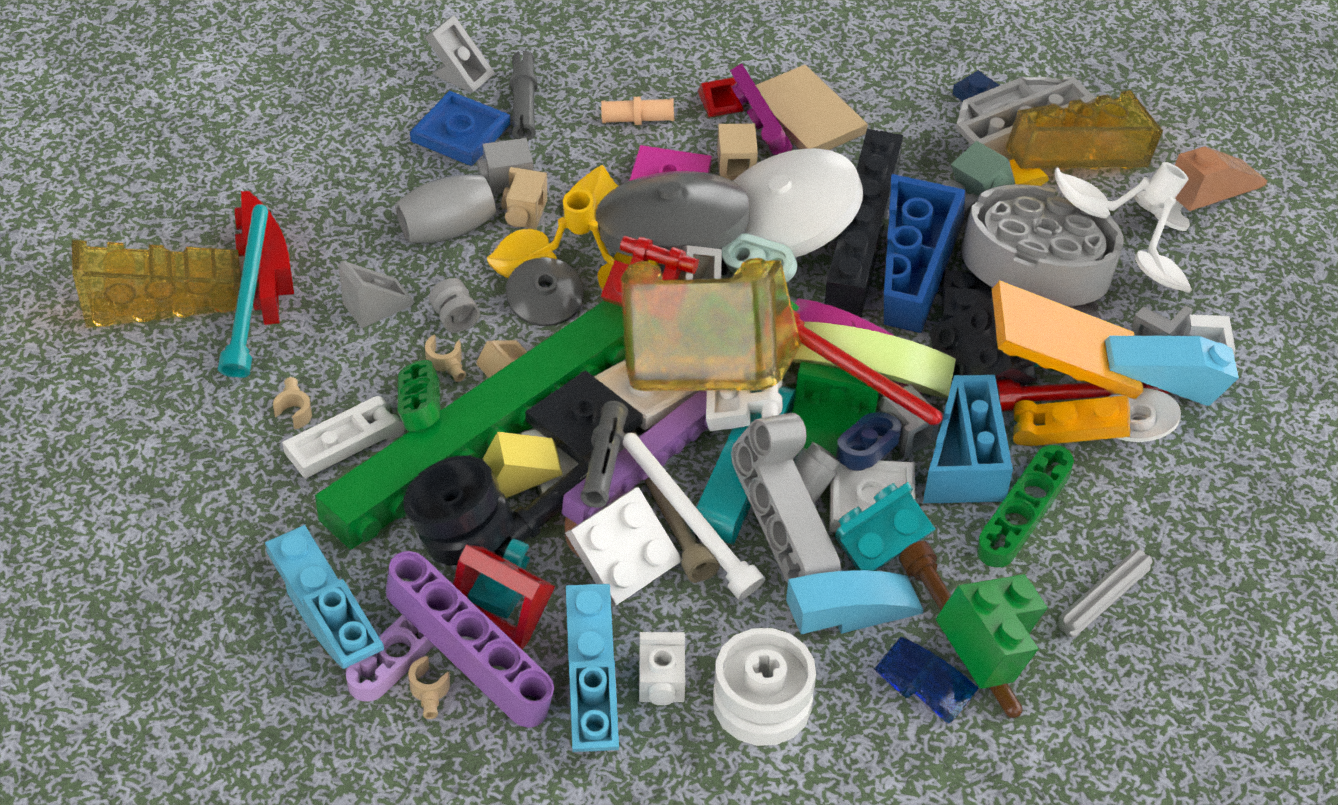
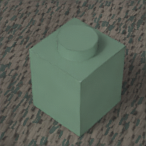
M977 140L951 164L956 181L965 186L968 194L973 193L979 196L982 192L994 187L1016 184L1009 159Z

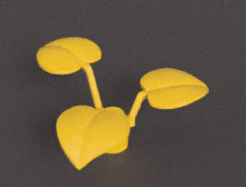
M600 165L592 170L565 194L563 198L564 217L558 219V229L551 243H549L548 237L539 230L530 228L517 230L506 236L494 252L487 257L489 266L500 275L509 278L515 268L528 260L541 257L557 259V256L552 251L559 247L566 228L578 235L592 231L602 257L607 262L597 273L599 287L603 291L614 261L617 260L630 264L632 259L631 256L616 252L613 258L609 254L605 243L601 240L598 222L596 221V210L600 201L610 191L618 187L606 168ZM648 260L645 270L655 273L657 262Z

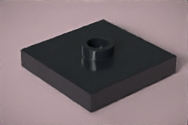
M585 370L525 411V421L543 436L553 438L556 446L577 463L582 459L589 463L594 447L591 442L593 430L599 425L601 410L606 402L618 401L628 408V416L626 417L623 429L625 434L632 432L642 424L643 414Z

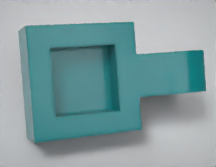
M512 539L503 558L525 569L530 562V557L525 555L529 549V544ZM483 573L480 574L468 593V599L472 603L508 619L522 597V594Z

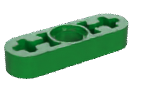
M430 360L413 362L398 373L397 410L407 431L425 429L433 425L440 418V383Z

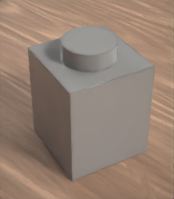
M526 138L483 144V159L477 160L478 174L485 177L492 195L501 194L505 187H509L510 167L534 171L533 160Z

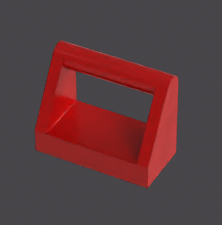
M466 545L458 560L453 585L468 598V593L481 572L525 596L517 627L474 604L519 648L523 649L529 642L555 589V585L483 547Z

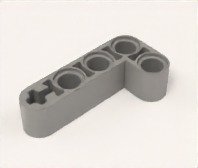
M786 413L754 420L734 443L731 452L736 474L787 583L788 579L841 571L838 554L793 461L794 457L806 443V428L804 422L796 413Z

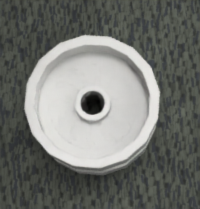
M752 628L734 635L722 646L715 662L713 703L714 714L724 730L737 740L760 746L777 745L790 740L806 726L812 711L813 691L816 680L815 661L806 645L787 632L774 628Z

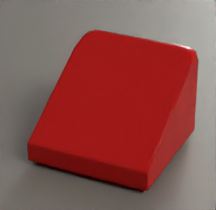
M734 77L701 83L698 88V94L709 118L744 111L741 102L732 89V86L737 83Z

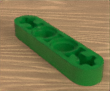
M1047 445L1037 452L981 531L977 545V556L983 563L991 567L1001 568L1009 565L1014 560L1070 478L1074 458L1068 449L1059 445ZM1053 462L1059 463L1051 471L1050 476L1046 474L1047 465H1052ZM1036 486L1044 490L1046 495L1035 498L1028 495L1024 489ZM1017 513L1024 516L1027 523L1015 525L1007 521L1005 516ZM1001 534L1006 537L1004 547L1000 546L997 550L992 549L990 546H995L1000 540Z

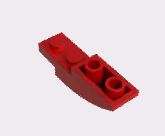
M241 191V207H235L234 209L236 229L242 230V233L235 234L237 257L244 256L245 258L252 210L256 205L263 204L250 191ZM269 210L257 278L259 287H256L253 302L254 311L262 310L264 325L280 324L279 295L294 294L286 241L278 223Z

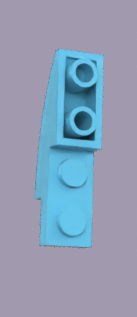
M305 525L265 542L266 552L284 580L287 594L309 629L337 664L345 669L384 650V644L344 579L339 580Z
M610 584L566 585L572 751L619 750Z

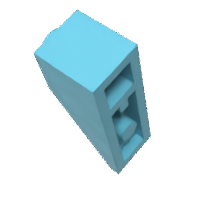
M1109 336L1105 340L1110 371L1206 406H1210L1239 379L1232 348L1201 336Z

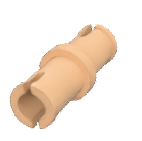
M641 96L634 97V100L601 101L602 124L634 122L635 125H642L643 121H674V98L641 100Z

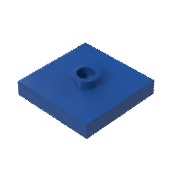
M448 91L410 131V141L473 166L483 155V144L495 142L511 125L510 114Z

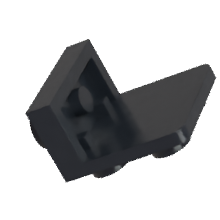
M993 297L935 325L930 330L933 349L956 359L953 377L954 375H995V379L1004 376L1023 386L1037 380L1034 368L1035 362L1019 356H1010L998 349Z

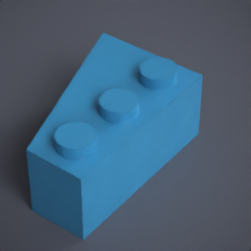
M954 375L932 462L928 471L923 503L1003 502L1008 494L1013 467L995 375Z

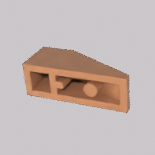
M1206 146L1179 154L1175 166L1181 169L1189 179L1175 199L1189 211L1261 188L1268 181L1242 159Z

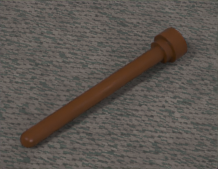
M927 541L915 542L901 552L899 562L909 576H914L916 580H922L941 611L951 597V594L936 572L938 567L936 564L937 556ZM1008 684L989 687L1008 717L1017 718L1021 715L1022 705Z

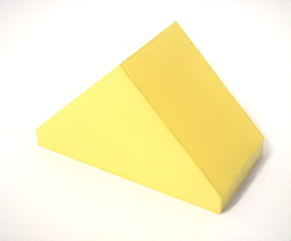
M497 432L483 457V460L492 469L499 483V490L506 498L563 475L556 443L553 438Z

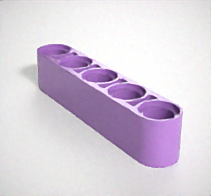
M412 551L396 554L389 564L385 590L386 597L390 603L513 722L527 728L541 724L547 717L554 691V684L550 676L425 557ZM437 607V608H441V609H443V610H442V611H438V610H433L432 608ZM468 636L472 637L475 640H466L462 637ZM492 666H501L506 670H497ZM523 696H533L538 700H527Z

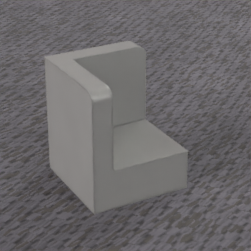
M1143 306L1134 317L1131 331L1134 332V336H1184L1189 315H1192L1193 309L1184 306L1172 320H1169Z

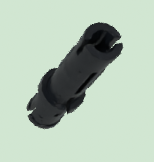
M582 459L577 466L525 508L520 506L512 512L513 525L509 536L493 553L503 558L512 539L523 542L528 537L535 538L540 534V527L562 510L564 494L586 478L589 463Z

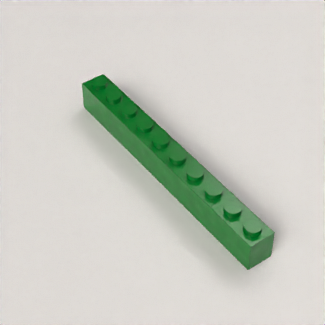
M602 301L440 410V418L433 425L419 431H409L317 493L315 501L319 522L350 550L362 542L372 540L386 525L395 519H401L406 516L403 498L409 484L420 472L438 461L453 456L470 455L483 459L497 432L519 434L523 430L532 429L533 427L525 421V411L586 370L592 376H596L627 359L641 348L651 346L659 336V319Z

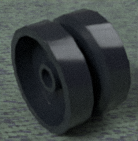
M470 455L453 456L432 464L420 472L409 484L403 498L404 511L413 527L418 531L419 538L426 551L434 561L447 566L458 564V560L466 545L483 547L491 552L495 551L509 536L513 525L512 509L505 495L499 490V483L492 469L483 459Z

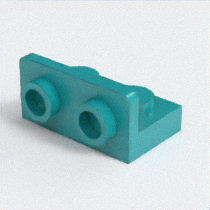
M906 482L899 488H897L895 483L890 484L873 497L876 501L875 504L864 511L858 506L838 520L841 526L837 528L834 537L857 570L877 571L898 557L906 547L915 542L922 541L934 533L936 528L911 495L913 488L909 482Z

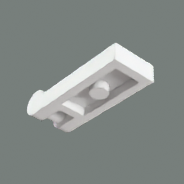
M376 396L282 443L284 453L304 479L384 439L391 441L399 437L404 432L405 427L398 415L390 413V406L384 398Z

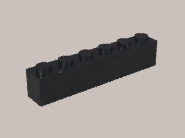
M867 129L856 169L863 187L862 203L852 222L839 234L827 278L824 301L826 305L847 311L860 318L863 315L890 205L891 175H897L903 141V135Z

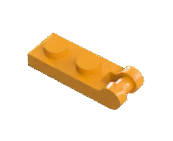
M1128 395L1044 404L1022 400L1017 402L1014 407V420L1017 424L1013 427V441L1017 445L1038 446L1130 437V404Z

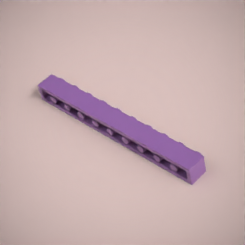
M707 385L639 437L662 466L674 454H679L688 443L695 441L708 428L706 422ZM626 448L617 455L609 490V499L605 506L633 489L640 481L648 478V475ZM586 478L564 494L562 514L577 525L605 507H589L581 500V492L583 491Z

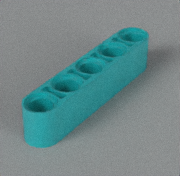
M781 386L778 389V393L782 396V412L779 415L792 413L796 389ZM760 387L751 388V393L762 392V389ZM760 413L750 414V424L756 419H761L762 415ZM748 426L732 428L696 507L721 539L731 545L735 543L751 507L736 474L731 457L734 443Z

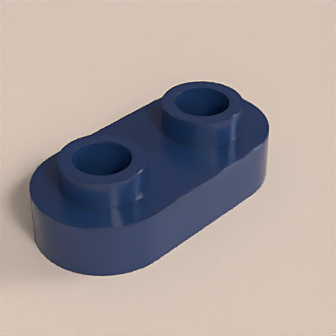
M882 412L864 415L838 438L836 458L842 465L853 471H862L874 466L899 443L900 421L893 415Z

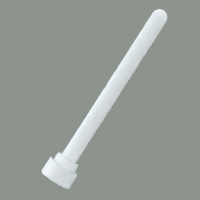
M634 433L625 434L623 446L727 572L725 577L729 581L727 587L734 596L741 601L754 593L765 581V577L755 565L749 566L746 561L740 562L639 437Z

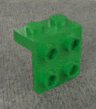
M801 361L792 413L800 416L806 428V443L803 448L808 449L811 443L815 442L836 457L838 438L864 415L877 411L879 392L842 369Z

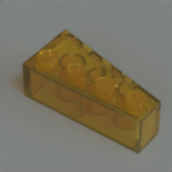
M1128 90L1121 92L1119 98L1112 99L1110 95L1106 94L1097 96L1095 102L1088 104L1078 99L1070 101L1066 108L1051 104L1018 110L1006 149L1020 169L1024 168L1027 170L1057 167L1061 170L1069 168L1100 169L1120 167L1131 169L1132 167H1149L1163 130L1133 92Z
M72 240V274L86 328L189 317L217 312L226 313L236 310L242 276L238 250L186 247L183 252H176L164 248V245L150 244L148 245V250L125 249L124 243L107 242L106 247L87 246V241Z

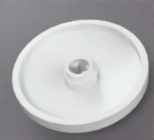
M798 149L769 157L753 165L733 181L746 192L749 199L750 219L743 233L784 244L792 250L795 258L810 253L837 237L852 222L861 206L863 198V187L852 162L839 153L825 149ZM744 255L741 258L746 260L749 255Z

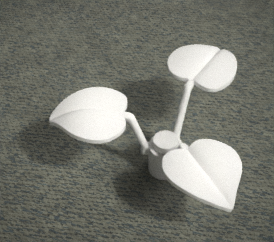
M1163 162L1151 180L1144 177L1139 185L1116 201H1108L1106 196L1094 185L1077 177L1063 174L1058 167L1055 169L1054 174L1057 184L1065 197L1074 206L1090 215L1107 218L1110 215L1109 210H1116L1133 197L1141 207L1154 214L1159 221L1150 241L1148 253L1138 251L1135 255V260L1140 269L1156 282L1186 293L1192 291L1182 270L1171 259L1159 255L1156 248L1164 225L1180 231H1186L1190 226L1189 219L1181 214L1183 205L1175 199L1189 180L1188 176L1181 169L1171 163Z

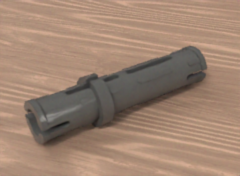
M519 51L513 55V74L510 77V87L513 92L512 134L514 138L521 139L524 138V132L527 130V138L531 140L536 134L534 92L538 88V80L534 74L535 57L529 51H523V61L521 62Z
M608 401L604 404L601 410L599 425L593 430L591 442L594 447L588 465L584 488L581 492V500L589 507L600 508L606 505L609 499V490L617 455L624 447L625 433L623 429L626 417L628 416V408L618 401Z

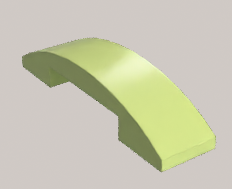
M805 322L804 326L889 380L911 384L921 393L948 398L956 361L955 358L928 346L876 331L838 324ZM794 341L791 362L800 364L803 361L829 367H838L798 341Z

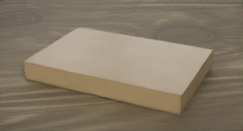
M806 65L756 85L788 139L798 149L816 148L830 150L866 134L868 124Z

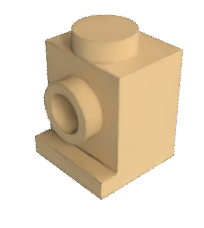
M510 167L509 187H505L501 202L502 209L507 210L505 214L507 225L537 229L547 202V173Z

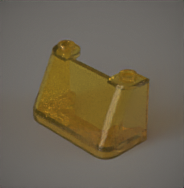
M762 258L746 260L734 273L733 277L728 279L662 280L663 276L659 266L650 264L647 261H640L629 265L621 277L626 372L630 385L635 390H764L773 387L782 380L801 346L781 260L765 261Z

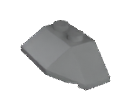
M1021 77L963 100L956 130L971 145L977 140L1007 159L1012 160L1060 142L1095 104L1096 98L1075 77H1063V80L1050 77Z

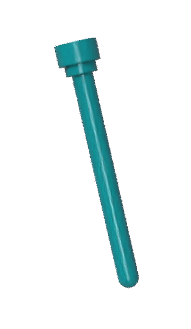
M263 204L256 205L252 210L231 341L225 347V350L220 353L218 371L227 377L245 378L250 375L252 356L249 354L250 350L246 345L268 217V209Z

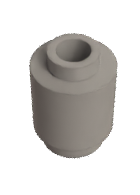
M812 442L808 449L803 448L794 463L815 504L837 474L835 468L840 461L826 449Z

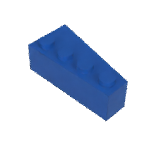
M895 174L891 175L884 284V325L922 333L964 221L965 189Z

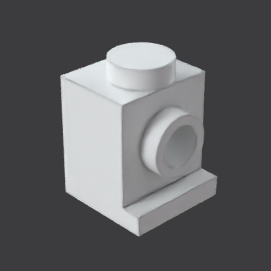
M640 632L639 702H651L655 705L684 702L685 632Z

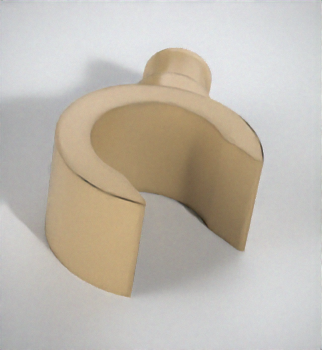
M432 335L425 343L426 360L432 362L436 371H447L456 382L462 381L466 377V373L462 370L460 340L456 342L452 352L440 355L435 353L436 336Z
M289 377L284 381L285 388L283 392L278 394L273 401L274 414L277 417L289 407H300L301 409L292 416L294 429H299L307 425L312 418L309 396L300 391L297 386L298 380L294 377Z
M428 656L417 659L410 666L408 671L411 693L421 700L424 718L434 719L438 716L437 707L439 706V699L444 697L449 691L450 675L449 672L445 673L433 684L419 682L418 679L429 670Z

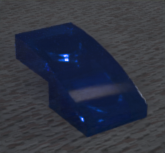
M900 637L874 667V670L902 696L908 699L915 694L948 724L956 719L979 689L965 675L942 658L904 637Z

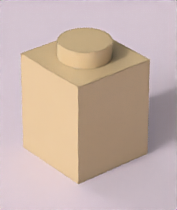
M755 123L718 124L717 156L719 176L735 180L744 171L757 164L758 151Z

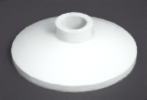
M1143 388V392L1136 399L1128 397L1130 404V437L1117 439L1130 442H1147L1170 434L1179 425L1181 419L1179 404L1174 398L1164 392ZM1112 394V395H1110L1109 397H1113V396H1123V395H1121V394Z

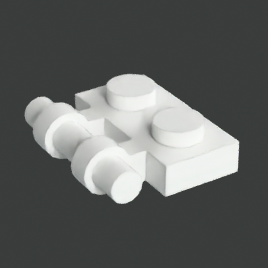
M748 357L708 363L706 422L709 431L749 426L750 414L760 413L762 418L779 415L782 412V396L778 393V389L782 386V371L778 368L777 359L767 357L762 361V366L752 368L750 367ZM760 387L762 389V392L751 393V388Z

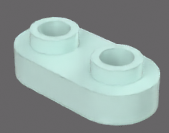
M742 233L734 241L722 247V258L727 268L738 275L763 271L766 283L781 285L791 280L797 271V262L792 250L781 243ZM749 255L746 260H739L742 256ZM783 265L779 270L773 271L776 266Z

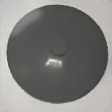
M697 171L662 172L631 180L610 191L600 201L596 210V221L598 222L601 240L613 250L631 257L633 254L620 250L623 236L635 239L641 236L653 240V245L671 250L672 247L682 250L683 246L686 245L719 249L738 238L746 229L750 219L748 196L738 184L719 175Z

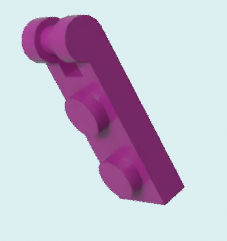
M741 63L731 69L730 72L737 82L732 86V89L742 105L749 101L752 109L748 110L747 114L752 122L755 123L757 130L763 127L761 136L769 146L771 153L775 156L792 151L793 146L743 64Z

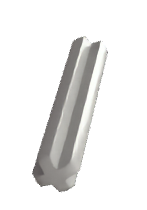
M1142 549L1133 550L1059 616L1057 623L1059 630L1068 637H1076L1150 571V565L1153 562L1150 555H1146Z

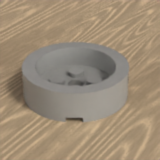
M1003 185L988 189L979 195L978 201L974 205L972 204L961 245V254L967 267L980 280L991 287H994L1000 280L1065 306L1091 303L1107 293L1124 244L1122 231L1110 216L1100 218L1090 215L1074 206L1069 200L1055 196L1056 189L1036 185Z

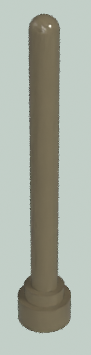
M648 477L644 481L683 550L681 566L688 579L693 583L712 578L720 568L719 562L706 546L697 542L688 524Z

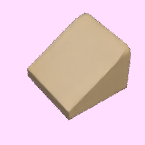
M517 340L487 341L476 364L489 378L527 353V351Z

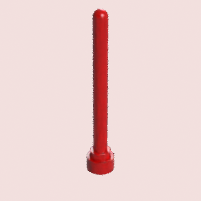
M784 305L774 315L768 328V333L781 341H798L928 424L938 425L942 421V413L938 409L804 326L805 322L800 319L798 312Z
M1010 379L996 380L1002 412L1013 411L1015 404L1022 400L1037 402L1103 398L1112 395L1105 388L1089 382L1020 386L1019 383H1013ZM1142 382L1143 388L1154 389L1164 392L1166 394H1170V392L1159 389L1157 387Z

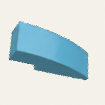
M852 570L817 573L788 579L786 601L800 634L838 626L842 634L923 614V607L906 575L882 571Z

